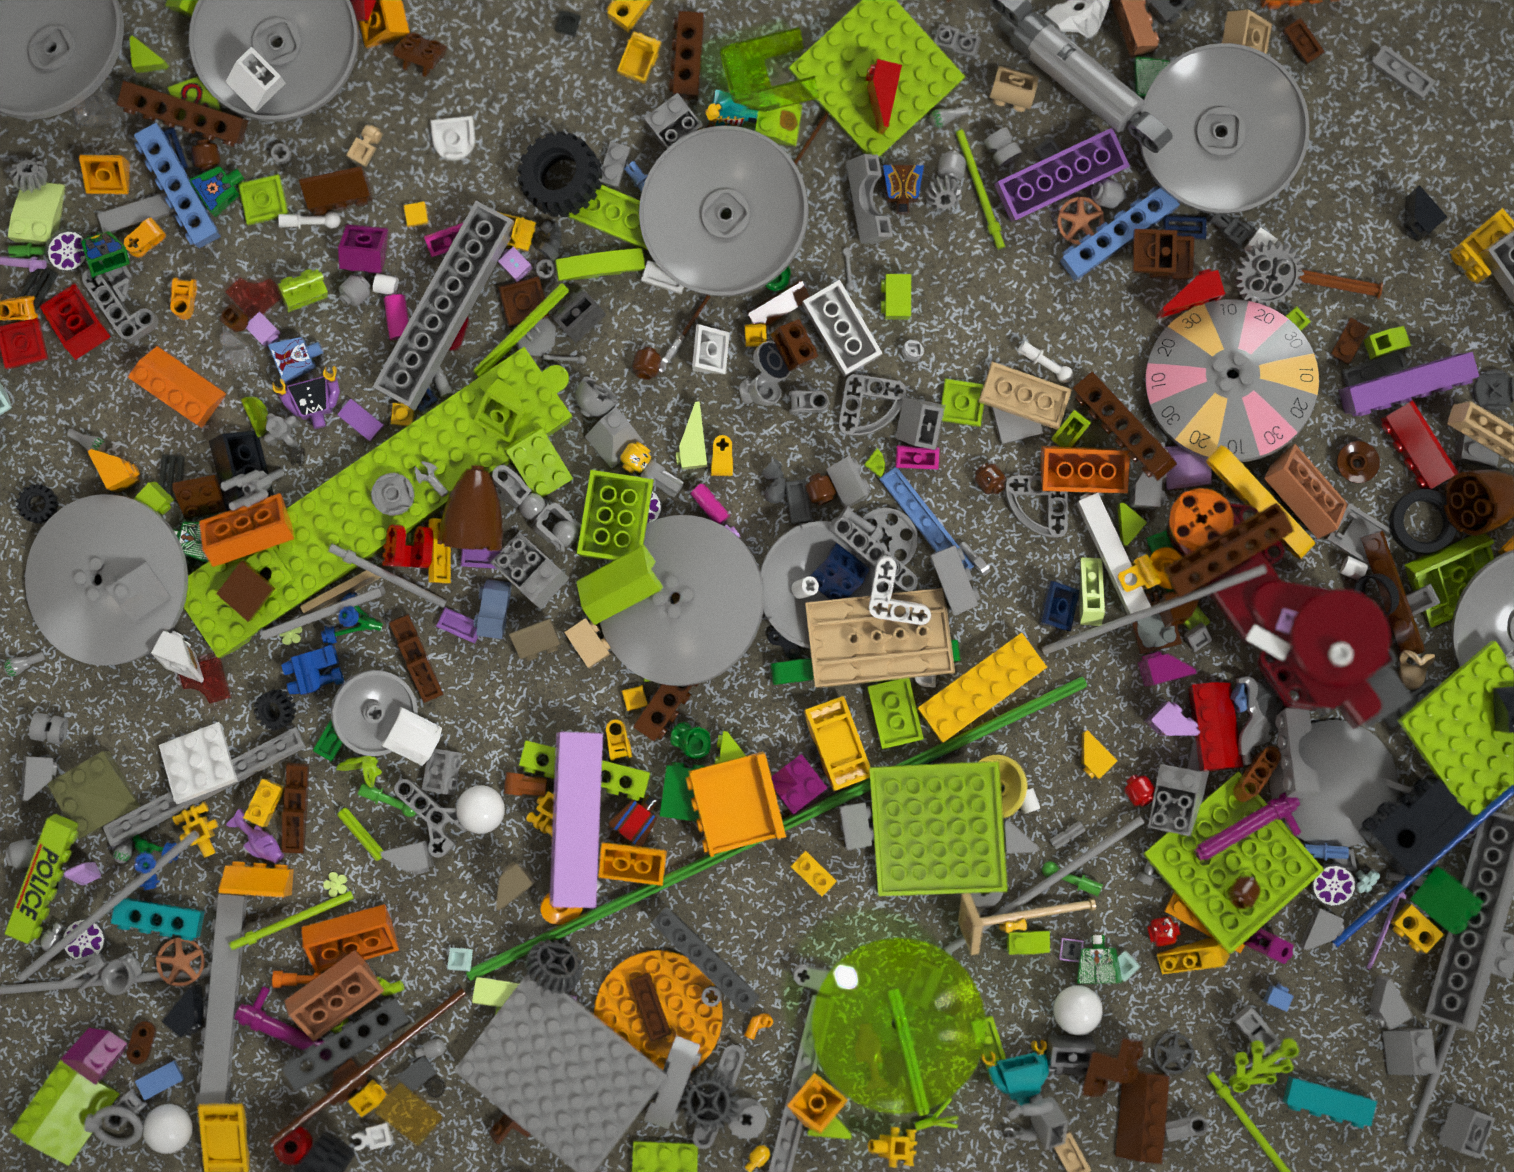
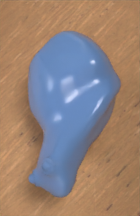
M1237 683L1230 697L1234 701V708L1238 713L1247 710L1245 683Z

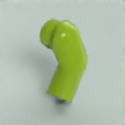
M376 977L384 988V992L381 993L383 996H389L404 990L401 980L389 983L383 978Z

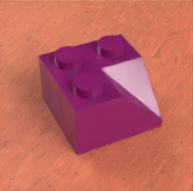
M802 754L771 776L775 791L793 814L827 789L826 785Z

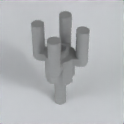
M269 413L266 417L268 420L266 430L269 433L264 436V441L271 446H275L277 440H283L291 448H296L298 442L290 434L292 426L299 427L301 425L300 420L295 416L283 419Z
M279 468L269 474H266L264 471L254 470L246 475L239 474L221 483V488L224 491L237 485L238 487L242 486V490L245 493L243 497L229 503V508L234 511L244 505L250 507L267 498V491L271 489L272 481L284 476V470Z

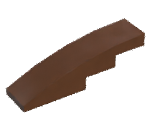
M409 613L389 621L400 651L406 661V666L423 702L425 703L444 695Z
M287 763L284 810L282 811L283 853H304L309 764Z

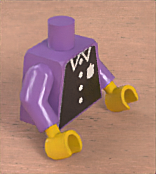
M335 366L332 368L333 373H328L325 367L323 377L289 385L287 389H285V381L280 379L282 387H276L273 382V390L279 393L278 395L284 406L294 416L301 417L303 420L311 418L314 429L323 428L326 426L323 415L333 412L332 408L336 406L340 394L338 380L335 377L337 373Z

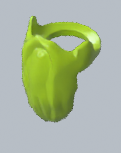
M373 756L348 758L336 767V770L339 771L363 768L364 780L370 788L374 787L376 776L382 773L381 769L376 766L378 759Z

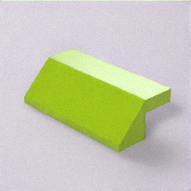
M645 545L577 580L582 609L593 625L644 600L663 588V585L651 570L656 561Z

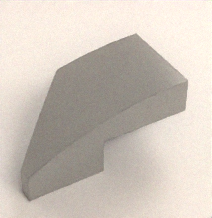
M127 266L106 272L105 274L121 302L126 301L132 279Z

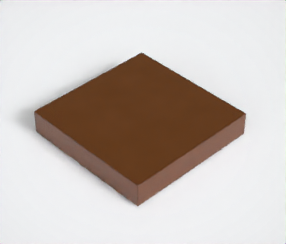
M539 276L498 287L509 328L518 326L545 299ZM549 312L542 319L550 318Z
M241 561L216 594L249 622L276 588L248 563Z

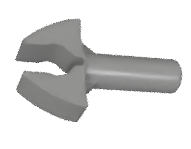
M422 461L424 466L427 467L429 475L421 474L418 468L415 467L418 482L421 484L423 481H428L441 497H445L448 494L447 489L434 476V471L438 468L431 463Z
M966 542L959 544L964 554L983 576L991 571L985 561L980 556L978 557Z

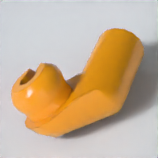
M765 1013L752 1017L744 1036L754 1040L758 1029L772 1026V1017Z

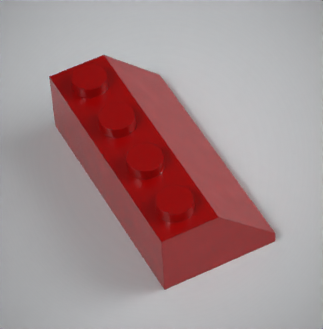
M1414 401L1405 404L1381 419L1382 429L1387 435H1391L1394 440V448L1404 456L1406 467L1414 472L1416 475L1415 481L1421 489H1432L1459 474Z
M1210 682L1192 684L1188 687L1192 720L1198 725L1196 729L1200 732L1198 735H1195L1200 772L1243 768L1242 756L1239 755L1238 749L1239 735L1234 701L1230 699L1232 694L1231 683Z

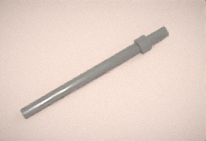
M332 543L328 549L329 552L343 558L342 561L348 564L353 563L442 608L447 600L356 556V553L349 549L346 551Z

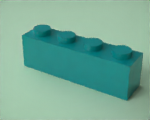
M1290 1076L1288 1077L1283 1102L1288 1104V1108L1300 1112L1301 1108L1307 1109L1310 1115L1322 1117V1114L1329 1115L1330 1120L1343 1123V1120L1351 1121V1126L1361 1129L1364 1128V1125L1372 1126L1377 1101L1372 1098Z

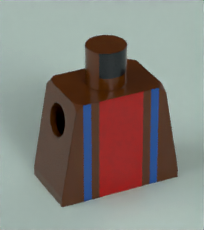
M649 794L641 804L636 800H632L608 825L638 847H643L658 818L651 812L658 801Z

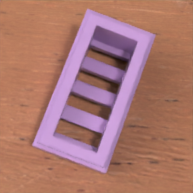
M95 862L82 863L64 873L66 878L80 885H86L101 877Z

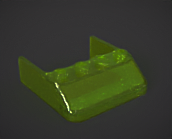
M800 27L728 44L720 49V57L733 102L761 112H768L819 99L815 76L771 86L765 65L767 58L804 49Z

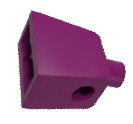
M1260 928L1242 943L1283 964L1293 956L1294 944ZM1262 937L1267 939L1265 946L1259 944V940Z

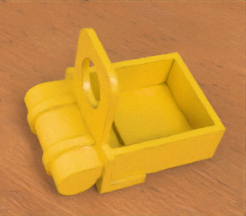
M634 31L631 39H628V45L617 69L618 74L645 84L651 68L657 60L661 41Z
M501 213L515 222L506 248L511 249L514 247L517 251L520 249L528 252L532 244L531 240L533 233H535L536 223L526 220L524 217L520 218Z
M1148 554L1131 562L1132 567L1118 574V579L1125 592H1130L1141 586L1143 590L1149 589L1161 583ZM1128 573L1135 574L1137 577L1136 584L1132 586L1126 584L1125 576Z

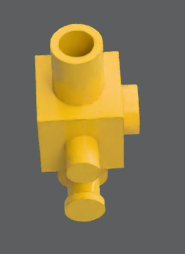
M548 791L545 797L540 796L537 799V804L539 805L536 810L540 814L536 816L534 812H530L526 817V821L533 823L536 829H540L544 834L549 833L552 837L554 795Z
M205 801L198 806H190V810L184 809L181 814L172 816L176 826L184 821L187 823L182 826L185 833L179 835L181 841L194 830L199 834L200 837L190 845L198 844L204 858L216 853L209 838L215 836L212 829L218 827L215 819L208 821L207 816H200L201 813L209 811Z
M891 1127L890 1135L880 1134L879 1140H870L868 1142V1151L870 1153H878L879 1157L889 1159L888 1167H897V1159H905L903 1165L914 1166L913 1158L916 1155V1150H913L914 1145H917V1141H915L917 1130L906 1129L907 1135L905 1137L899 1135L900 1127Z

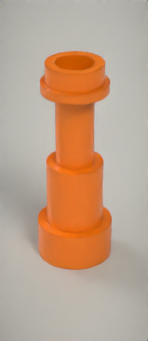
M273 971L272 986L273 988H282L283 986L308 984L322 973L314 972V975H298V973Z

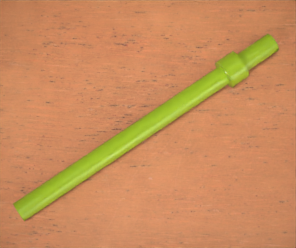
M958 130L955 133L985 213L989 234L993 236L997 249H1002L1005 247L1000 233L1002 229L999 222H996L964 130Z
M351 891L255 932L252 930L244 933L245 936L229 942L231 950L246 944L252 945L257 943V940L350 901L354 899Z
M1214 1071L1210 1072L1207 1078L1216 1088L1215 1092L1221 1099L1224 1098L1280 1172H1291L1231 1095L1229 1087L1221 1082Z

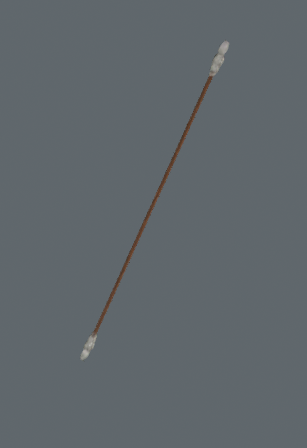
M897 0L900 5L903 4L904 0ZM827 112L794 160L795 165H797L829 116ZM706 295L682 334L667 349L666 356L661 361L659 370L661 373L664 371L666 364L677 355L685 335L711 296Z

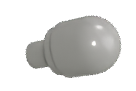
M55 922L53 928L45 932L40 942L43 950L48 951L61 940L62 935L60 932L64 925Z
M440 1039L430 1040L423 1044L424 1047L415 1049V1054L417 1058L425 1055L427 1058L438 1057L445 1052L446 1046Z

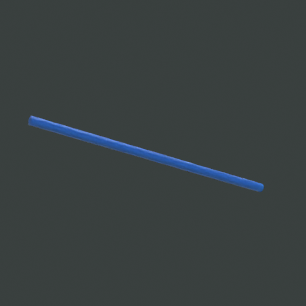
M1511 785L1477 814L1414 878L1406 876L1332 942L1337 947L1344 943L1514 795V786Z

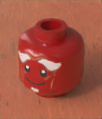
M1169 916L1153 919L1150 926H1147L1150 942H1154L1157 947L1174 944L1177 941V935H1180L1178 922L1173 923L1172 918Z

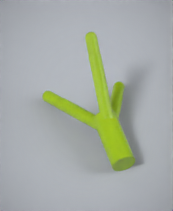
M949 1097L931 1118L915 1122L916 1130L919 1131L932 1126L957 1129V1124L946 1122L957 1120L958 1116L937 1119L952 1101V1098Z

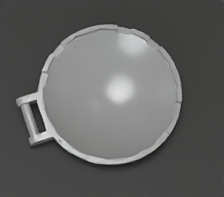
M848 505L839 515V517L847 518L869 532V536L874 541L877 540L882 532V528L877 525L873 526L854 513L853 509ZM828 521L805 523L786 532L770 548L760 570L764 587L763 611L765 616L780 635L792 643L806 648H810L805 603L830 599L820 591L803 599L796 598L792 593V584L796 580L808 577L826 560L831 548L836 543L870 568L862 585L848 598L870 596L875 569L830 531L831 522ZM843 521L837 525V530L842 533L846 528ZM856 535L853 539L855 546H859L862 542L860 535ZM874 548L869 554L872 560L877 557ZM884 581L879 582L876 586L879 592L884 590Z
M1325 720L1311 723L1312 730L1300 738L1298 749L1304 763L1317 771L1320 792L1311 798H1298L1300 806L1297 807L1296 811L1292 812L1301 830L1297 837L1312 845H1325V843H1328V846L1350 847L1366 841L1364 836L1358 831L1363 827L1361 825L1362 822L1370 816L1373 817L1378 812L1377 808L1383 802H1396L1399 791L1409 794L1414 788L1398 783L1397 771L1390 753L1384 744L1367 729L1358 726L1353 730L1347 721ZM1280 762L1269 777V789L1272 799H1277L1280 794L1286 792L1283 787L1284 773ZM1282 818L1283 823L1289 828L1286 820Z

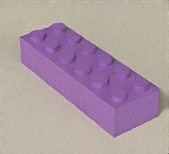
M1110 128L996 182L994 186L1010 221L1014 222L1120 172L1130 165L1113 128Z
M1473 352L1459 353L1338 389L1345 414H1352L1353 417L1370 414L1371 409L1373 411L1392 407L1391 403L1393 405L1403 404L1412 401L1411 397L1413 399L1433 395L1432 391L1443 392L1453 389L1452 385L1463 386L1473 383V378L1479 377Z

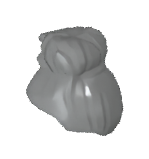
M760 374L754 379L746 378L739 386L740 397L745 404L754 402L759 405L770 406L777 403L781 397V388L778 383L770 382Z
M128 953L119 959L109 962L101 974L104 989L112 995H121L128 991L135 982L136 977H139L142 972L139 961L132 953Z

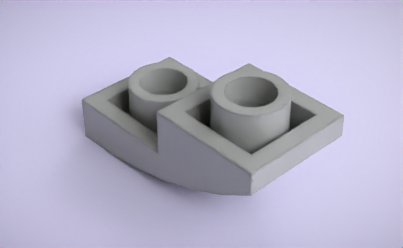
M939 24L934 43L941 49L975 59L981 43V37L963 33L957 28Z

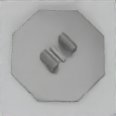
M548 318L542 319L515 345L519 350L525 347L530 356H543L555 345L556 327Z

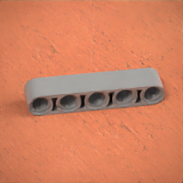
M836 517L831 521L830 531L874 569L880 557L890 556L894 559L896 573L893 585L905 591H911L916 588L918 582L916 575L851 520ZM841 521L846 525L842 533L837 530V525ZM856 535H860L862 538L859 546H855L853 542ZM873 548H876L878 555L872 560L869 554ZM886 561L885 564H881L884 569L883 576L890 579L891 576L886 575V565L889 562ZM905 575H908L910 579L907 586L902 585V578Z

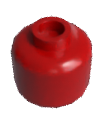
M1135 774L1126 781L1127 786L1124 792L1133 805L1145 807L1153 801L1155 787L1147 776L1142 775L1138 777Z

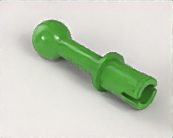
M32 243L17 246L9 245L8 253L11 254L9 257L30 259L33 255H45V246L33 247Z
M362 783L359 789V796L370 799L375 804L381 801L401 809L402 813L407 817H413L417 814L402 800L382 793L383 788H370L367 784Z
M1051 861L1046 862L1042 866V874L1046 878L1060 870L1058 865ZM1072 874L1062 878L1064 881L1077 885V891L1081 889L1096 897L1099 896L1103 884L1086 878L1084 874L1082 878Z

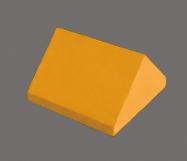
M122 155L79 156L86 194L129 193L130 162Z
M814 1073L789 1102L787 1107L805 1127L821 1134L848 1102V1099Z

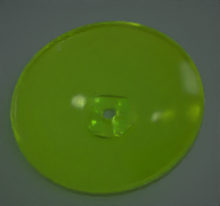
M891 937L874 940L855 948L832 967L817 992L812 1011L811 1028L818 1060L828 1078L844 1095L854 1102L878 1112L909 1114L927 1110L946 1101L967 1082L974 1072L983 1051L986 1036V1018L983 1001L975 982L954 957L941 948L922 940ZM897 1017L901 1018L904 1022L903 1027L898 1030L891 1026L892 1020Z

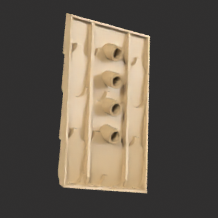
M944 589L892 593L891 599L926 605L930 610L931 618L924 625L873 617L869 611L870 596L806 602L815 687H831L955 673ZM881 603L873 606L877 613H879L880 609L887 610V615H890L891 604H888L889 608L882 607ZM897 606L894 609L896 616H903L906 612L904 606ZM909 607L910 614L908 618H911V614L917 615L918 619H922V616L927 615L923 609H920L919 613L912 612L913 607Z

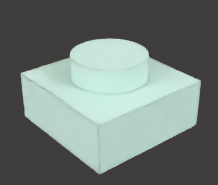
M450 948L447 969L470 971L473 950Z
M1124 951L1118 957L1122 980L1126 982L1141 966L1127 951Z

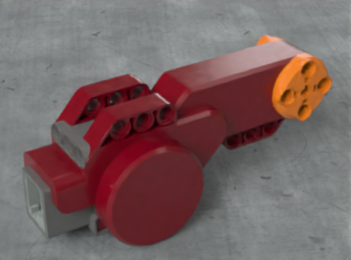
M1204 488L1193 489L1184 492L1173 504L1168 523L1169 536L1173 545L1182 556H1185L1245 521L1243 519L1244 513L1250 512L1255 515L1259 511L1252 506L1229 503L1222 495L1213 490ZM1280 541L1273 543L1266 549L1230 568L1227 572L1203 584L1205 587L1261 565L1265 566L1267 573L1209 595L1243 643L1254 645L1247 641L1246 638L1253 626L1256 625L1290 644V650L1284 660L1265 650L1262 651L1257 660L1258 668L1286 707L1314 711L1321 718L1338 708L1354 730L1361 724L1366 729L1413 699L1390 667L1396 661V658L1389 649L1390 631L1381 609L1367 596L1348 589L1331 590L1281 581L1272 568L1274 564L1282 559L1284 554V548ZM1271 547L1277 548L1279 556L1276 558L1270 557L1268 549ZM1283 608L1297 612L1291 623L1289 634L1276 630ZM1344 643L1351 648L1352 659L1348 664L1340 666L1331 661L1329 653L1335 644ZM1265 656L1271 657L1272 660H1273V663H1272V664L1267 663V662L1265 661L1264 657H1265ZM1277 674L1283 675L1286 681H1279ZM1289 692L1296 693L1298 700H1293Z

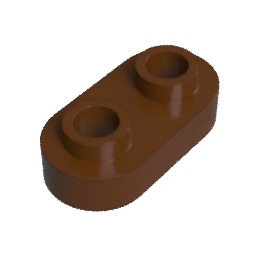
M233 304L227 306L221 313L220 321L235 333L245 330L248 326V316Z
M142 1021L133 1029L127 1049V1058L133 1064H141L150 1056L156 1036V1027L152 1022ZM141 1029L147 1031L146 1036L141 1035ZM135 1050L140 1051V1057L134 1055Z

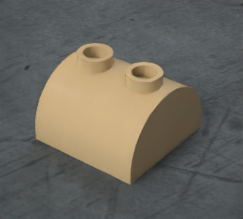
M998 66L990 98L993 99V103L996 105L1004 106L1005 103L1013 105L1015 110L1024 112L1025 109H1031L1039 77Z

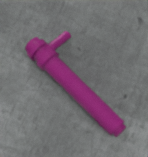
M1283 792L1279 795V798L1271 799L1264 807L1198 844L1196 849H1194L1196 857L1200 861H1206L1276 819L1284 818L1293 835H1299L1301 830L1292 815V812L1296 811L1297 807L1300 806L1299 799L1286 797V792Z
M263 986L253 1006L241 1004L234 1017L240 1025H248L251 1030L266 1033L303 1051L313 1044L317 1047L323 1043V1040L319 1038L313 1041L305 1032L267 1015V1012L262 1011V1005L270 989ZM324 1049L320 1053V1058L325 1061L332 1057L330 1049Z

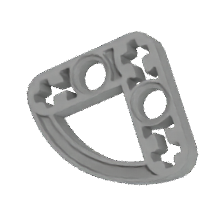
M858 374L849 376L845 384L839 420L840 432L846 436H864L875 433L887 426L897 416L902 407L903 399L906 396L905 385L900 381ZM854 379H858V383L861 384V387L858 386L856 389V394H860V397L847 395V392L852 393V385H849V382H853ZM874 382L880 383L882 386L881 392L876 394L871 392L870 385ZM885 383L890 384L889 389H895V386H900L899 390L903 391V393H899L898 397L894 396V392L888 391L887 395H883L886 389ZM863 396L895 401L891 409L881 419L869 425L858 426ZM850 399L855 400L858 404L857 409L854 411L846 408V402ZM843 413L857 415L856 418H851V424L854 425V428H850V431H845L846 428L842 426V423L845 424L848 417L843 416Z
M1011 476L1006 481L1005 492L1009 507L1017 520L1027 529L1041 536L1060 538L1065 535L1068 528V492L1059 491V495H1064V499L1060 497L1051 498V494L1056 495V491H1042L1041 489L1035 492L1030 487L1033 480H1039L1042 483L1041 476ZM1024 479L1028 480L1026 485L1028 492H1024L1025 487H1019L1017 491H1013V487L1009 486V484L1013 483V480H1017V484H1024ZM1016 496H1047V527L1030 519L1021 509ZM1055 501L1061 502L1063 504L1062 512L1055 513L1051 507L1052 503ZM1051 516H1064V520L1059 519V526L1063 527L1059 534L1052 530V526L1056 525V519L1052 520Z

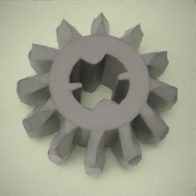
M26 157L24 161L17 160V164L12 165L10 177L16 189H21L23 193L27 190L32 193L34 189L41 190V186L46 185L48 173L42 161H37L35 157L31 160Z
M945 175L943 179L937 177L936 182L930 181V187L926 188V199L934 210L939 208V211L942 213L946 208L951 211V206L958 207V201L962 197L961 187L954 178L949 179Z

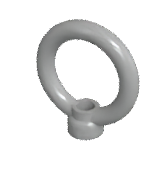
M109 1106L102 1108L94 1115L88 1114L85 1120V1132H94L101 1141L112 1146L124 1147L132 1145L143 1134V1125L139 1117L123 1107ZM109 1115L124 1117L133 1124L134 1133L125 1138L113 1137L101 1128L102 1118Z

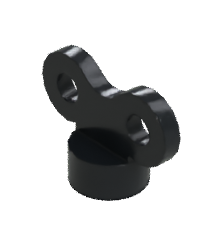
M775 629L769 633V642L783 647L785 655L789 659H796L800 655L801 649L797 644L784 638ZM774 635H778L779 640H775ZM791 648L795 650L794 654L790 652Z

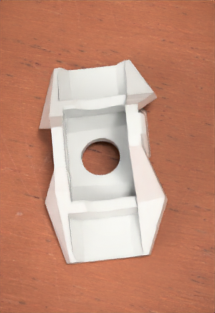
M1068 0L1063 4H1056L1044 14V17L1052 22L1061 32H1079L1085 37L1090 38L1099 31L1110 0Z

